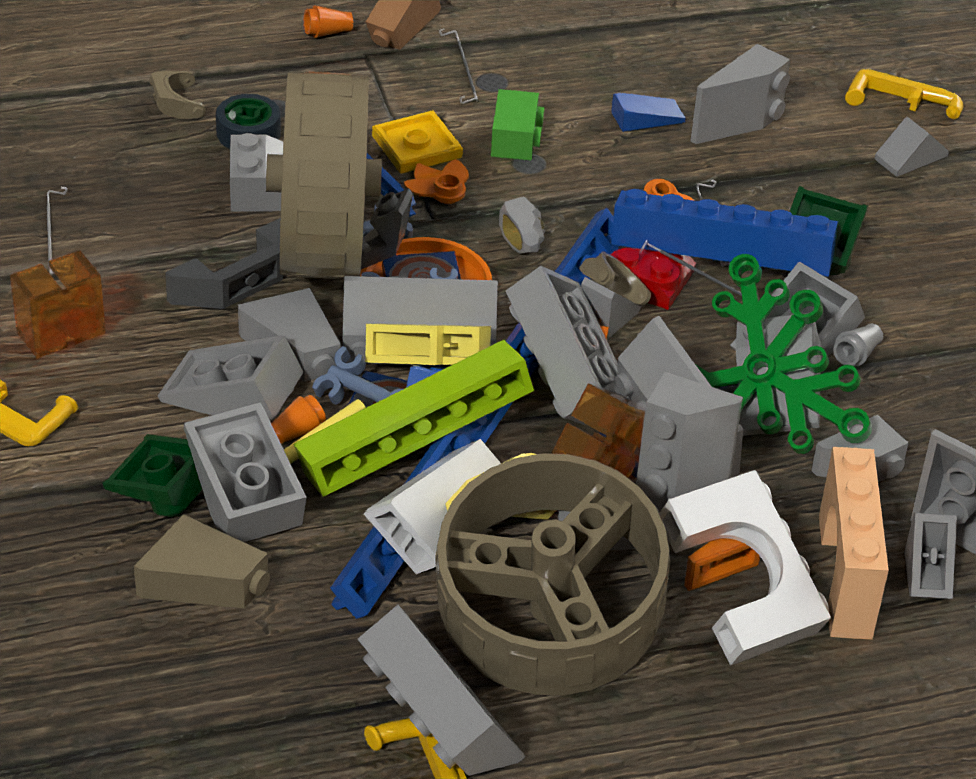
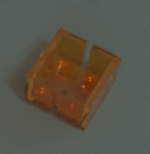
M81 250L49 261V267L66 289L62 290L42 264L10 275L17 334L36 359L68 348V341L72 340L76 345L106 333L101 275Z
M588 383L571 416L607 436L604 437L597 432H594L593 436L574 425L567 423L551 454H569L595 460L619 471L628 478L635 466L634 458L636 454L634 452L637 447H641L645 409L619 394Z

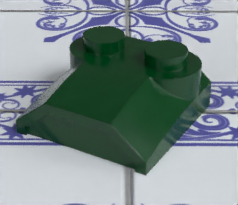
M799 186L789 212L792 215L804 217L821 215L829 220L838 221L833 261L829 275L845 273L851 264V256L863 225L868 205L855 204L806 190L804 187Z
M150 434L144 437V440L102 483L105 490L149 501L155 514L166 517H174L184 512L186 507L202 490L187 439Z

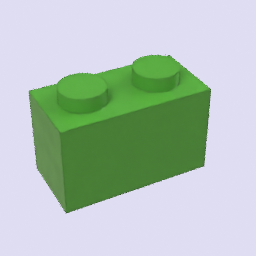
M498 90L492 128L491 157L532 160L533 147H540L544 119V107L538 106L539 93Z

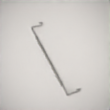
M62 186L61 189H65L64 193L52 190L47 192L48 263L50 276L52 274L69 276L71 272L69 268H64V270L68 271V274L52 272L49 193L65 195L68 189Z

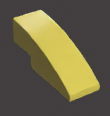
M366 324L365 362L453 365L490 346L491 326Z

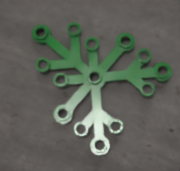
M750 254L736 256L729 264V274L733 282L741 287L743 305L737 302L730 292L721 291L713 297L712 306L718 316L723 318L731 316L746 325L750 354L745 358L742 366L709 373L696 365L700 372L714 388L740 383L733 394L743 397L742 408L756 391L759 405L757 423L766 434H775L783 426V420L775 408L772 386L783 392L786 398L791 430L788 442L792 450L798 454H806L814 446V438L807 429L803 405L838 426L842 437L850 443L865 441L872 432V423L864 410L849 408L844 411L815 393L837 387L845 392L856 390L860 385L861 378L854 366L843 365L837 371L795 380L783 374L806 368L813 373H820L829 365L826 351L820 346H812L805 352L782 357L804 326L816 322L821 317L823 305L818 294L812 290L805 289L796 292L792 296L789 307L793 315L766 349L762 323L775 306L783 305L789 300L790 291L783 280L774 279L767 283L765 293L759 300L756 284L761 279L762 269L757 259ZM753 271L750 276L741 278L744 272ZM775 289H784L781 295L771 296ZM722 301H730L728 307L723 309L719 308V304ZM808 306L814 307L812 312L802 314L804 308ZM813 356H823L819 363H810ZM768 367L766 373L756 375L759 368ZM853 374L854 378L851 382H841L844 375ZM770 416L776 417L774 424L770 426L764 425L766 418ZM853 425H863V429L860 432L850 433ZM800 436H807V437H808V439H807V441H806L805 444H803V445H796V444H795V440H796L798 437H800Z

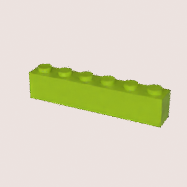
M502 340L294 443L305 476L324 497L533 392L534 389L525 359L505 340Z

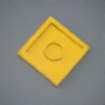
M434 110L372 126V137L400 174L415 170L417 163L432 166L463 158V147Z

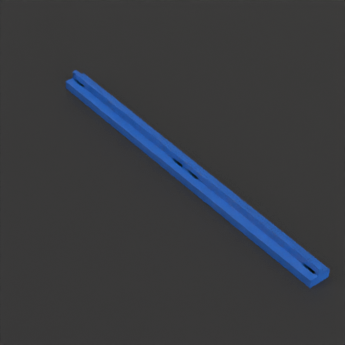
M607 208L595 214L556 269V273L579 282L581 286L584 277L590 279L579 269L585 259L596 258L604 251L611 255L619 249V245H612L614 216ZM518 323L506 342L525 359L531 377L539 363L536 356L527 348L524 342L525 332L521 324ZM513 402L435 440L405 483L456 449L479 439L485 444ZM375 527L371 529L330 587L336 595L331 605L336 610L346 607L356 619L368 615L404 562L401 556ZM360 584H363V586H362V588L359 590V592L356 593V591H355L356 588H357Z

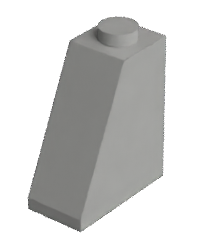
M310 288L238 304L240 337L245 341L285 335L303 370L300 379L304 382L327 374L329 368L332 365H336L334 357L338 349L341 348V344Z

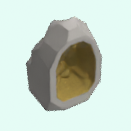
M525 197L509 200L503 204L499 214V226L504 239L513 250L520 254L538 252L540 245L545 240L544 222L541 220V212Z

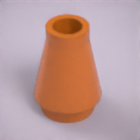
M314 5L312 8H307L304 12L303 24L305 33L317 38L344 31H352L353 15L351 12H342Z
M309 394L304 398L298 396L271 425L280 443L283 444L284 442L304 436L326 421V415L316 398Z

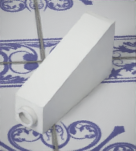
M479 439L452 451L369 507L364 515L415 574H419L436 567L435 555L441 523L447 513L445 503L466 480L501 463L483 441Z

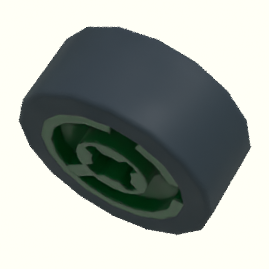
M240 94L222 101L216 109V135L220 143L230 149L231 135L246 133L268 135L279 140L281 135L280 108L273 100L258 94Z

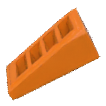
M720 538L711 540L688 556L684 586L688 591L753 568L759 565L760 556L748 545L734 539Z

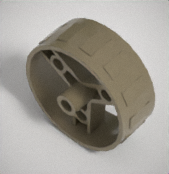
M304 71V73L288 72L283 155L267 154L266 192L281 193L280 275L326 279H344L345 276H360L365 197H380L382 160L366 159L368 76Z
M536 454L511 459L489 468L469 482L452 501L441 523L435 555L438 607L452 644L464 660L485 677L509 689L534 695L564 696L593 690L616 680L637 664L653 643L665 611L670 556L666 528L656 506L642 489L619 471L600 462L569 454ZM537 510H565L570 512L563 521L547 520L540 523L532 533V540L480 534L494 523L520 513ZM624 536L643 557L651 574L653 585L649 594L635 612L615 627L609 629L584 578L619 539ZM458 591L530 600L532 615L539 622L548 624L555 641H536L512 635L491 625L469 607Z

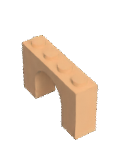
M833 447L819 512L821 545L837 546L835 570L828 600L829 614L831 616L829 620L830 637L872 640L889 571L874 449Z

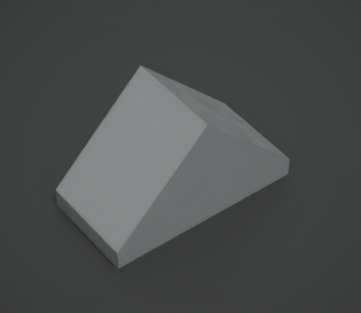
M906 116L876 152L875 160L898 177L947 157L949 151L927 131Z
M584 277L581 283V288L599 325L609 327L607 339L637 315L641 309V306Z
M913 514L904 552L909 596L953 599L957 515Z

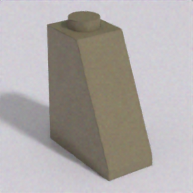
M184 514L134 565L136 595L143 599L245 609L256 595L260 596L265 592L270 581L268 554Z

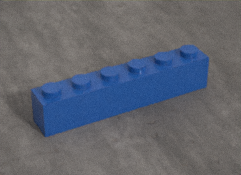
M630 189L627 191L621 190L615 203L612 245L641 249L645 241L648 240L647 243L667 253L731 262L738 255L750 254L757 259L760 267L792 271L797 263L801 262L819 274L829 277L838 221L829 220L821 215L804 217L792 215V213L786 210L769 212L756 210L753 206L745 204L728 206L721 205L717 201L710 199L693 201L683 199L675 194L658 196L647 194L644 190ZM648 245L644 247L646 250L658 251Z

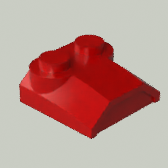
M624 247L614 251L611 256L627 266L650 291L651 296L648 303L669 310L694 272L659 251L643 249L640 254L641 249ZM669 253L696 268L697 263L691 256Z

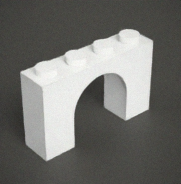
M756 470L671 498L660 511L659 515L666 528L667 538L675 553L714 539L728 538L743 542L759 554L767 567L770 578L768 595L762 599L724 612L712 627L730 666L816 634L831 619L826 598L817 591L810 577L807 561L798 554L791 540L789 526L778 515L772 503L770 489L761 481Z

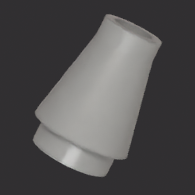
M871 323L865 327L839 334L833 347L836 359L842 365H852L854 367L862 365L875 347L882 342L883 332L881 328Z

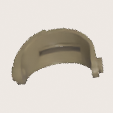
M157 71L151 73L149 83L155 91L153 97L158 109L163 114L177 119L201 118L206 114V108L203 103L191 101L173 91L192 86L195 83L193 73L187 71Z
M605 251L601 252L596 258L585 259L579 268L583 274L590 277V280L638 305L643 306L650 300V291L627 266Z

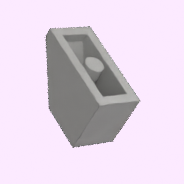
M876 415L869 418L872 423V432L861 443L846 441L840 432L818 442L812 472L816 476L827 478L833 447L874 449L878 482L887 478H893L902 471L905 465L908 442L880 416ZM856 424L852 426L850 433L860 432L863 429V425Z

